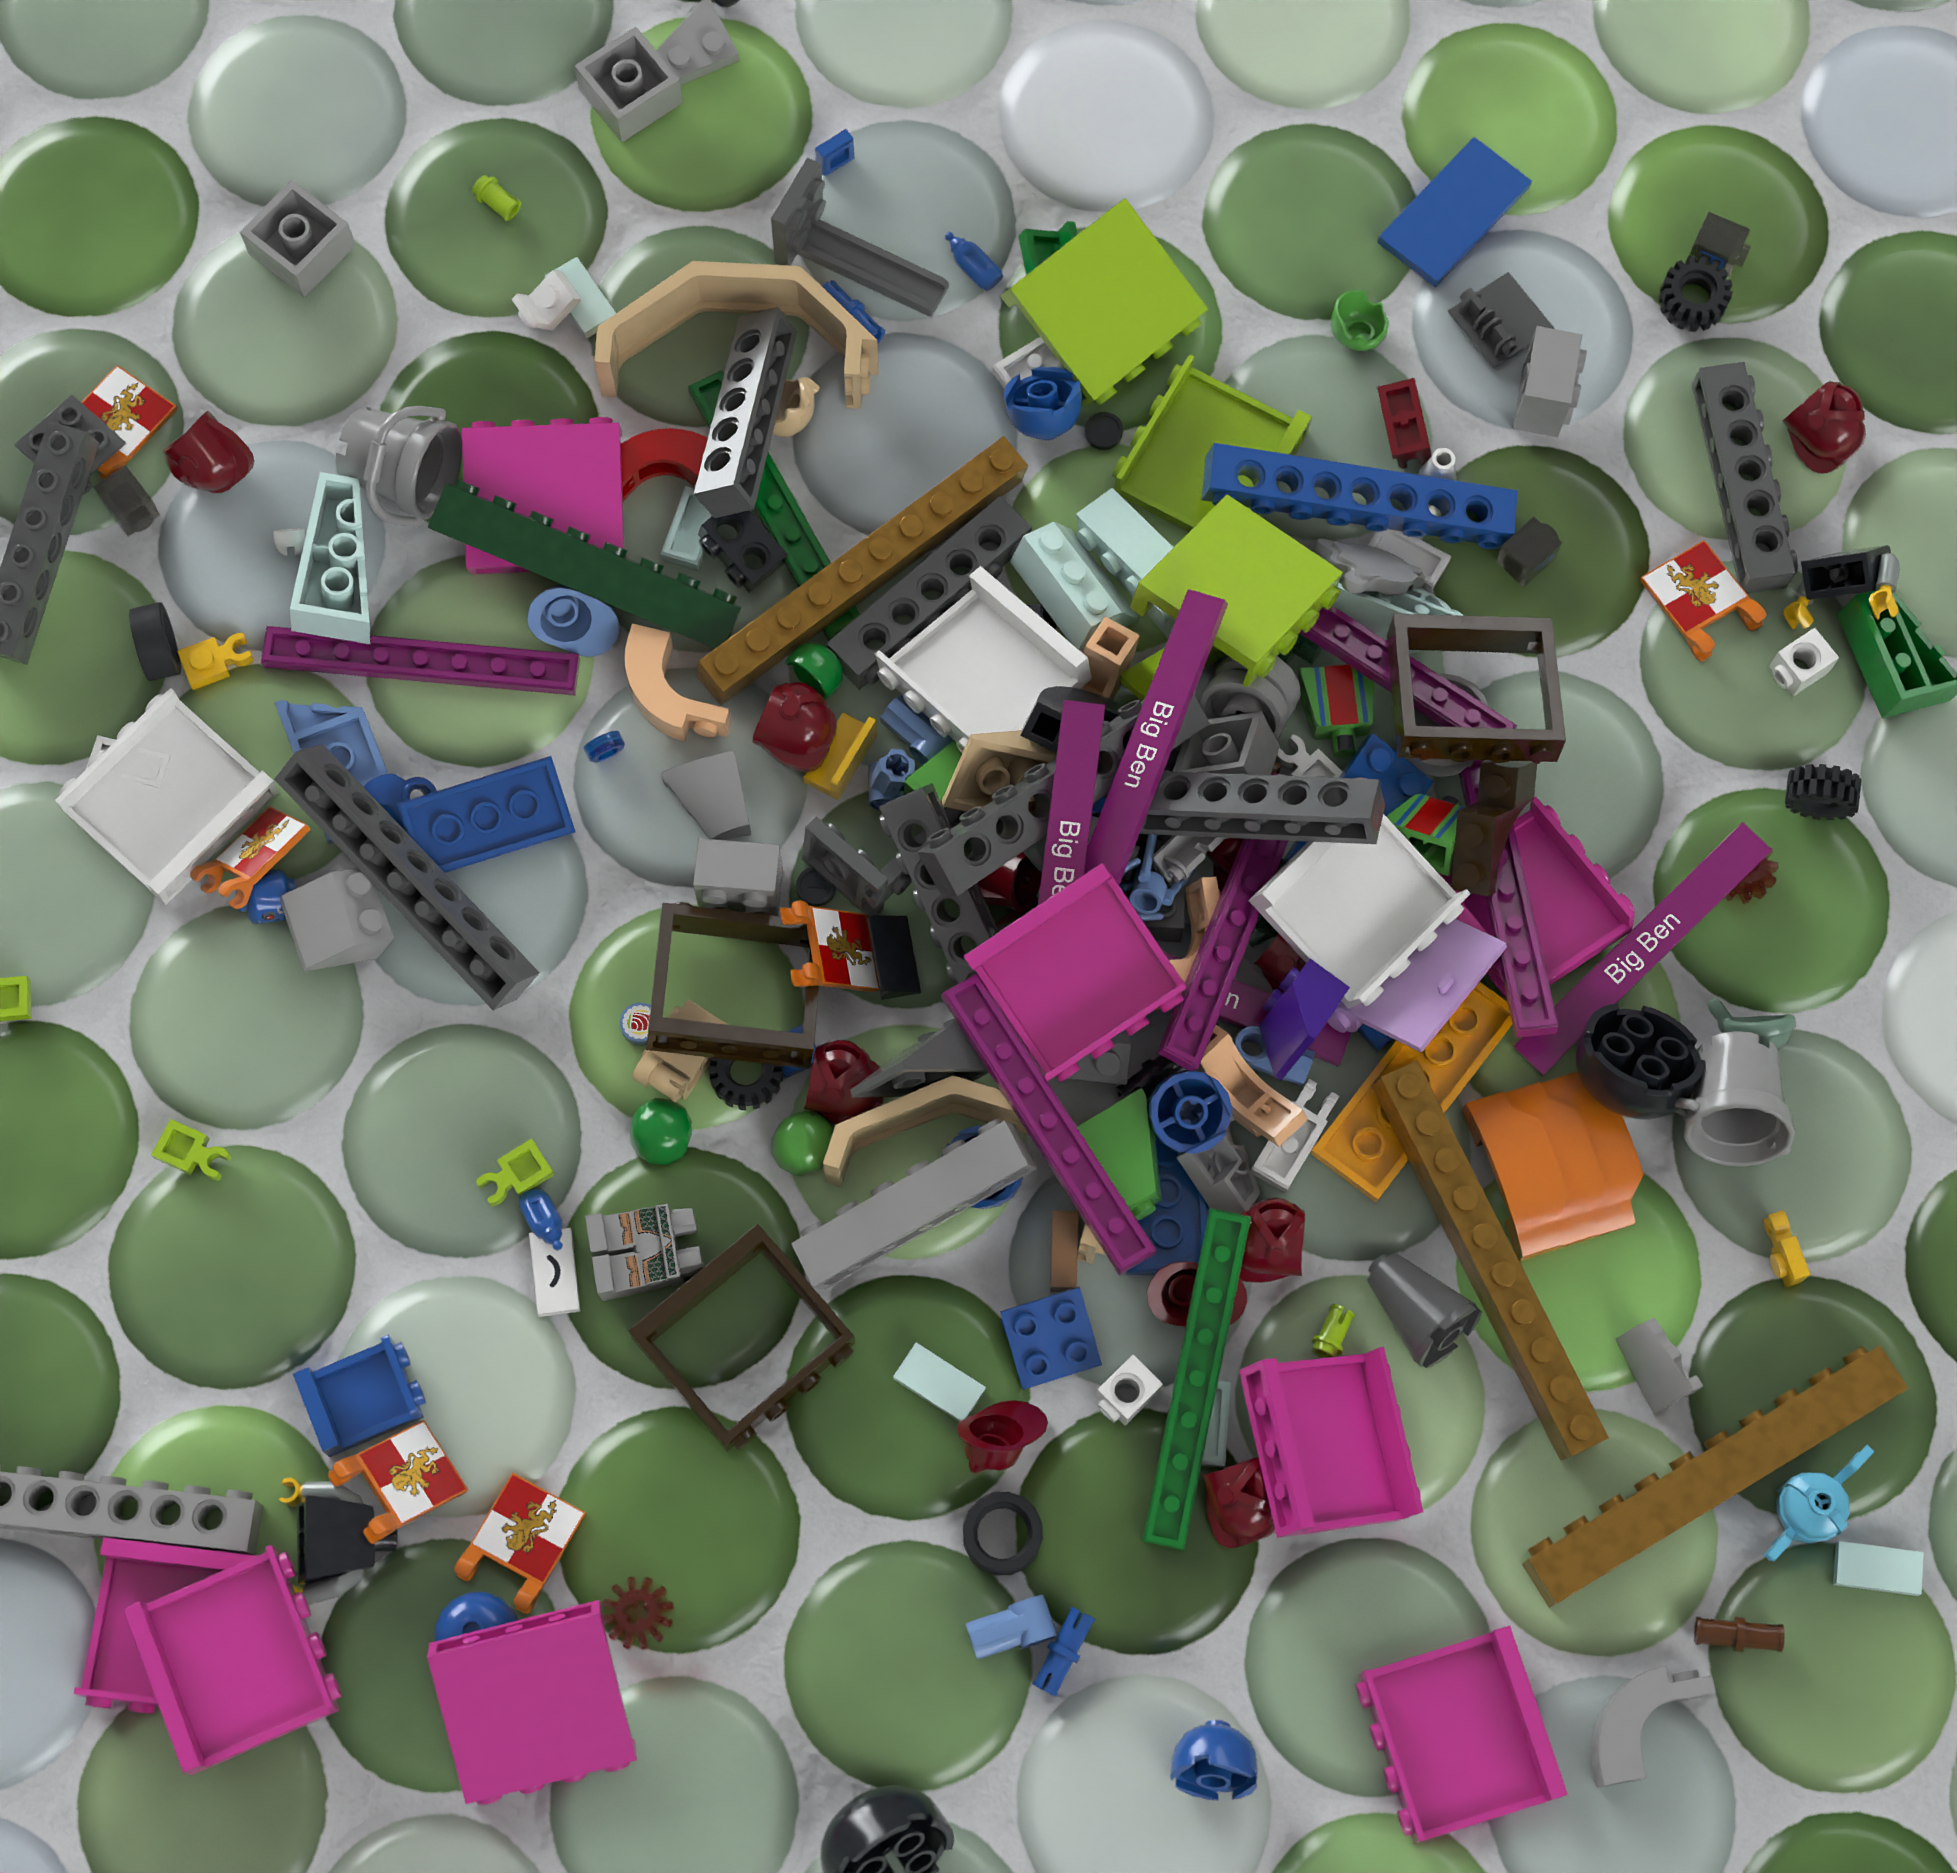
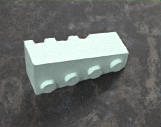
M324 472L319 474L290 606L291 631L370 644V622L358 478Z
M1113 488L1076 514L1079 528L1077 537L1081 544L1088 551L1092 550L1098 556L1106 569L1116 577L1132 597H1134L1138 582L1174 548ZM1154 605L1147 612V615L1169 639L1176 620Z

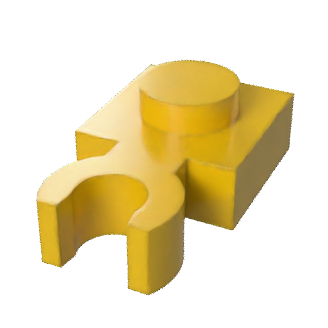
M243 633L231 635L225 644L221 646L218 645L216 638L212 637L177 651L193 690L230 677L227 666L234 664L242 667L254 661L250 651L242 654L235 653L237 647L247 643Z
M1784 1210L1768 1214V1218L1763 1219L1762 1222L1773 1244L1771 1248L1772 1254L1770 1255L1772 1270L1777 1278H1782L1785 1288L1799 1284L1811 1274L1797 1237H1792L1789 1221Z

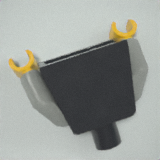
M1889 545L1842 551L1800 561L1803 579L1795 595L1797 601L1789 604L1784 609L1783 614L1792 630L1799 623L1805 629L1814 621L1807 606L1812 605L1815 599L1877 590L1869 597V603L1875 618L1879 619L1880 613L1888 609L1890 616L1894 617L1899 612L1893 596L1899 578V561L1891 553Z
M290 1477L285 1478L281 1482L286 1487H295L293 1496L290 1498L280 1497L279 1500L289 1507H297L298 1584L305 1585L303 1587L293 1586L296 1594L299 1592L303 1593L308 1604L341 1596L362 1581L365 1571L374 1567L375 1552L396 1551L398 1543L397 1530L374 1544L367 1540L363 1531L374 1518V1508L371 1505L363 1504L361 1496L343 1485L335 1487L331 1482H306L302 1485Z

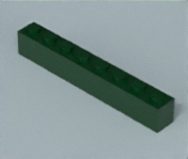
M458 479L456 486L445 483L428 525L429 529L714 649L730 638L742 606L735 604L737 596L715 588L713 594L698 588L701 581L680 572L675 579L662 573L663 565L642 557L640 563H637L625 557L626 549L612 543L605 542L603 548L588 542L590 534L571 526L568 527L566 532L552 527L554 519L532 510L530 516L515 511L516 503L498 495L494 496L493 501L478 495L479 487Z

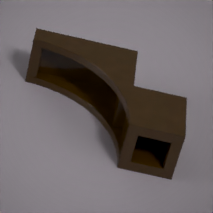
M1485 760L1481 762L1478 802L1458 810L1451 883L1453 890L1463 891L1467 889L1472 894L1488 897L1495 893L1500 860L1508 835L1520 812L1530 801L1534 800L1537 764L1532 761L1496 763L1491 760Z

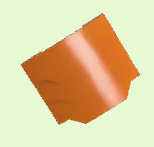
M1578 1071L1542 1083L1538 1082L1506 1093L1503 1091L1465 1103L1462 1111L1475 1146H1484L1509 1213V1218L1504 1224L1519 1261L1617 1231L1636 1223L1631 1199L1644 1173L1623 1116L1606 1109L1588 1093L1580 1080Z

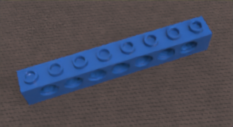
M1214 443L1205 456L1201 500L1212 502L1216 506L1228 494L1258 514L1287 513L1289 517L1296 520H1308L1313 517L1326 519L1327 523L1335 526H1345L1352 523L1365 525V529L1374 532L1390 529L1402 531L1403 535L1418 538L1429 535L1440 537V540L1446 543L1468 541L1478 543V546L1484 549H1497L1503 547L1515 534L1518 490ZM1238 476L1248 477L1252 481L1253 487H1246L1241 484ZM1276 482L1286 483L1290 487L1291 493L1282 492L1277 487ZM1314 487L1324 489L1328 493L1329 499L1319 497ZM1352 493L1362 495L1367 505L1357 503ZM1390 499L1400 501L1404 511L1395 509ZM1428 505L1436 506L1440 510L1442 517L1432 514ZM1466 511L1475 513L1479 522L1471 521Z

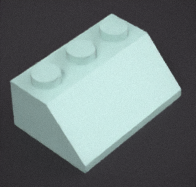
M1052 522L1022 537L1010 562L1069 642L1078 650L1085 648L1105 616L1126 628L1137 623L1139 619L1089 551L1081 544L1072 529Z

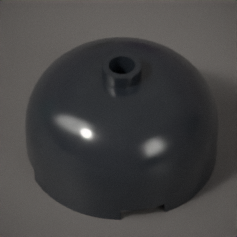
M1617 1003L1598 1009L1590 1016L1576 1050L1578 1075L1588 1093L1606 1109L1624 1117L1641 1120L1661 1118L1678 1110L1679 1107H1675L1676 1101L1679 1098L1689 1099L1703 1074L1705 1060H1701L1695 1048L1697 1039L1683 1024L1666 1013L1644 1005L1641 1011L1619 1009Z
M902 1785L878 1787L852 1799L831 1820L821 1843L820 1861L823 1873H895L885 1857L886 1854L892 1851L905 1873H937L940 1869L936 1862L944 1850L953 1849L954 1833L938 1806L923 1792Z

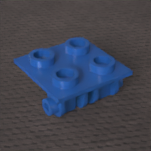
M1080 1287L1000 1311L1002 1317L1000 1319L1009 1341L1022 1390L1102 1365Z

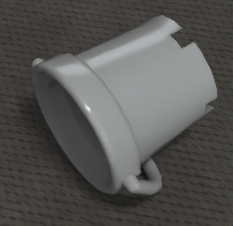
M410 406L404 407L393 414L367 407V410L359 408L348 418L341 432L339 440L348 443L346 455L336 453L337 473L341 476L359 479L360 486L366 489V497L371 510L382 521L400 526L420 527L422 526L423 519L427 520L432 517L445 483L456 484L463 454L462 434L455 423L445 420L446 411L442 408ZM409 416H428L430 418L422 421L409 418ZM376 494L398 503L402 511L414 517L388 513L380 506Z
M1733 1031L1711 1037V1046L1704 1051L1702 1044L1698 1047L1697 1051L1701 1060H1705L1703 1074L1694 1090L1693 1100L1679 1098L1675 1103V1107H1679V1109L1675 1113L1681 1115L1685 1121L1684 1139L1690 1150L1704 1160L1720 1165L1744 1167L1763 1164L1781 1155H1788L1790 1153V1146L1795 1135L1794 1120L1785 1103L1779 1052L1776 1045L1770 1040L1769 1049L1765 1045L1759 1044V1035L1751 1032Z

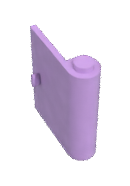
M1454 919L1447 925L1442 922L1434 930L1438 935L1437 938L1421 952L1415 949L1407 957L1411 964L1394 979L1389 976L1380 985L1384 991L1376 1000L1368 1006L1361 1003L1349 1009L1341 1001L1327 1022L1332 1028L1342 1033L1346 1031L1356 1032L1362 1024H1365L1422 1053L1507 948L1506 942L1457 919Z

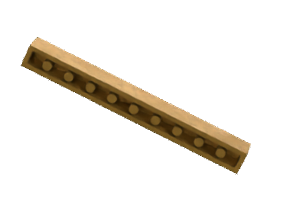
M1004 436L699 660L696 676L716 701L723 705L789 656L796 647L805 644L829 624H832L848 612L850 608L859 604L973 519L997 497L1004 496L1023 481L1028 464Z
M1414 1061L1380 1077L1372 1088L1560 1461L1608 1439L1609 1437L1418 1061Z
M1879 1345L1870 1352H1867L1864 1346L1858 1348L1842 1358L1846 1364L1842 1369L1833 1373L1830 1367H1827L1809 1378L1808 1381L1812 1387L1801 1394L1794 1387L1773 1400L1777 1406L1773 1411L1764 1415L1761 1409H1758L1739 1421L1743 1428L1740 1431L1729 1436L1726 1430H1723L1705 1441L1704 1445L1708 1450L1694 1458L1691 1451L1669 1463L1673 1470L1671 1473L1659 1479L1654 1472L1633 1485L1638 1493L1626 1500L1618 1494L1599 1506L1602 1514L1589 1522L1585 1515L1563 1528L1567 1534L1564 1538L1553 1544L1550 1537H1547L1529 1548L1528 1552L1531 1558L1522 1563L1548 1607L1551 1608L1909 1389L1882 1347Z

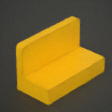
M842 712L836 722V734L824 763L815 771L806 772L804 783L839 801L877 737V720L870 716L863 723Z

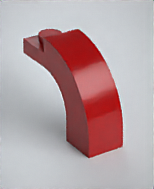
M665 428L640 433L621 443L623 502L641 483L657 476L678 477L695 487L708 438L693 431Z

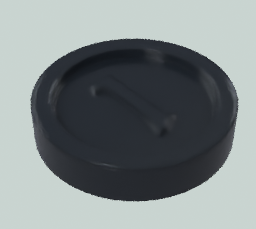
M1095 413L1085 424V438L1096 449H1112L1122 439V422L1112 413Z
M813 867L805 869L797 878V894L801 901H805L809 906H823L829 903L836 893V887L822 877Z

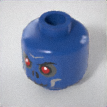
M280 869L269 870L253 886L247 904L243 908L238 909V911H246L248 919L253 924L285 921L286 918L281 906L280 897L296 889L294 879L287 878L284 871Z

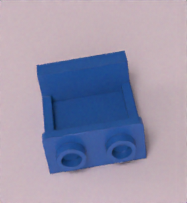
M386 1335L381 1337V1343L318 1370L312 1371L308 1367L293 1373L320 1447L329 1458L424 1418L420 1406L425 1404L426 1400L418 1381L410 1382L405 1367L410 1366L411 1362L402 1342L395 1344L393 1339Z

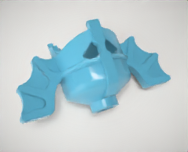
M1866 1445L1851 1458L1842 1470L1839 1469L1833 1478L1824 1473H1800L1782 1483L1776 1490L1779 1493L1776 1500V1512L1784 1532L1771 1543L1772 1546L1763 1555L1770 1562H1774L1793 1540L1809 1544L1827 1541L1841 1534L1848 1526L1846 1521L1850 1514L1849 1496L1841 1484L1854 1474L1874 1451ZM1817 1495H1823L1827 1499L1821 1500ZM1829 1503L1828 1508L1822 1510L1823 1504Z

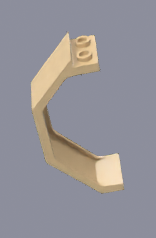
M692 261L597 326L594 363L601 396L617 397L619 370L622 364L696 314L707 311L751 314L779 307L784 315L797 316L804 320L845 358L846 408L861 409L862 395L870 394V374L879 375L878 341L801 266Z
M952 1075L836 1124L823 1162L825 1182L841 1187L850 1159L857 1150L947 1114H959L985 1123L997 1119L1000 1122L1007 1121L1015 1124L1019 1133L1030 1135L1000 1089ZM1086 1224L1080 1241L1077 1260L1093 1264L1096 1253L1104 1255L1105 1252Z

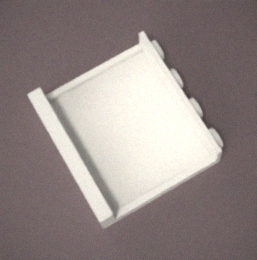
M981 566L969 575L972 590L892 657L888 658L880 650L875 653L879 666L877 675L882 683L890 690L896 688L900 691L907 705L915 713L919 714L922 711L930 718L931 725L941 736L946 737L949 735L956 741V745L961 753H963L971 734L1022 730L1042 690L1054 686L1081 689L1092 679L1088 657Z
M171 688L164 695H156L147 704L146 712L135 723L129 722L119 731L117 740L107 750L97 752L89 761L88 768L78 778H72L67 781L60 789L59 797L55 799L61 810L165 905L192 880L190 873L196 866L210 862L280 793L273 779L263 770L259 772L184 705ZM140 747L171 755L160 788L120 778L123 773L156 781L163 759L137 753Z
M1383 814L1377 844L1308 841L1248 901L1305 962L1311 958L1350 987L1341 1000L1349 1009L1361 1003L1368 1006L1376 1000L1384 991L1380 985L1389 976L1392 979L1399 976L1411 964L1407 957L1415 949L1421 952L1437 938L1438 935L1434 930L1442 922L1447 925L1464 910L1461 903L1471 893L1467 889L1456 893Z

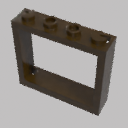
M1393 614L1387 633V647L1397 758H1419V761L1451 759L1456 762L1491 760L1496 763L1532 761L1535 764L1558 761L1566 742L1552 618ZM1409 650L1537 654L1545 730L1416 726Z
M663 902L646 1050L809 1069L815 1044L819 986L805 987L802 1033L663 1017L672 931L808 947L807 963H813L807 925H784L781 916H773L763 911L748 913L733 911L727 907L706 908L692 906L686 902H675L673 904Z
M758 1223L628 1330L633 1341L727 1452L733 1446L739 1450L747 1445L757 1435L754 1429L765 1419L773 1422L789 1408L787 1401L799 1391L802 1395L811 1391L822 1380L819 1374L831 1364L836 1368L844 1363L853 1354L854 1351L851 1347L855 1344V1336ZM761 1252L836 1340L727 1431L653 1341Z

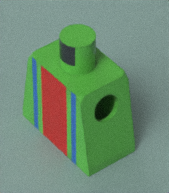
M1348 664L1300 668L1297 678L1300 685V699L1313 739H1332L1335 757L1346 758L1354 756L1357 751L1356 737L1368 735L1372 726L1375 682Z
M1415 794L1386 817L1438 873L1447 876L1451 874L1453 870L1458 810L1465 807H1462L1460 801L1453 796H1444L1439 800L1423 794Z

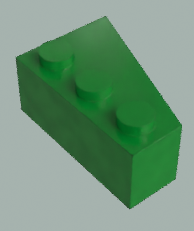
M1877 590L1856 594L1837 614L1882 719L1948 702L1957 695V673L1943 657L1946 652L1939 644L1934 646L1919 629L1921 622L1895 592L1893 596L1899 612L1894 617H1891L1888 609L1880 613L1879 619L1875 618L1869 603V597Z

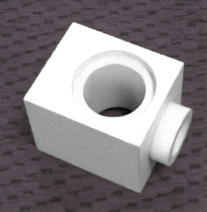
M1813 628L1780 650L1769 665V668L1772 670L1775 682L1781 688L1787 689L1792 696H1795L1828 674L1838 661L1839 656L1817 629ZM1793 659L1804 661L1809 669L1797 667Z
M1132 1355L1097 1389L1096 1397L1100 1400L1097 1407L1113 1423L1119 1419L1126 1426L1161 1391L1163 1383ZM1125 1383L1132 1385L1137 1390L1138 1398L1131 1403L1121 1402L1116 1397L1114 1391L1118 1385Z

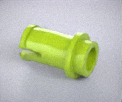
M481 176L472 188L475 200L478 203L484 202L502 216L505 221L512 220L521 208V201L515 199L500 187L497 178L493 176Z
M1331 1304L1319 1335H1314L1312 1338V1343L1314 1344L1312 1351L1322 1358L1342 1355L1344 1349L1341 1344L1351 1322L1355 1318V1314L1348 1309L1343 1314L1344 1306Z

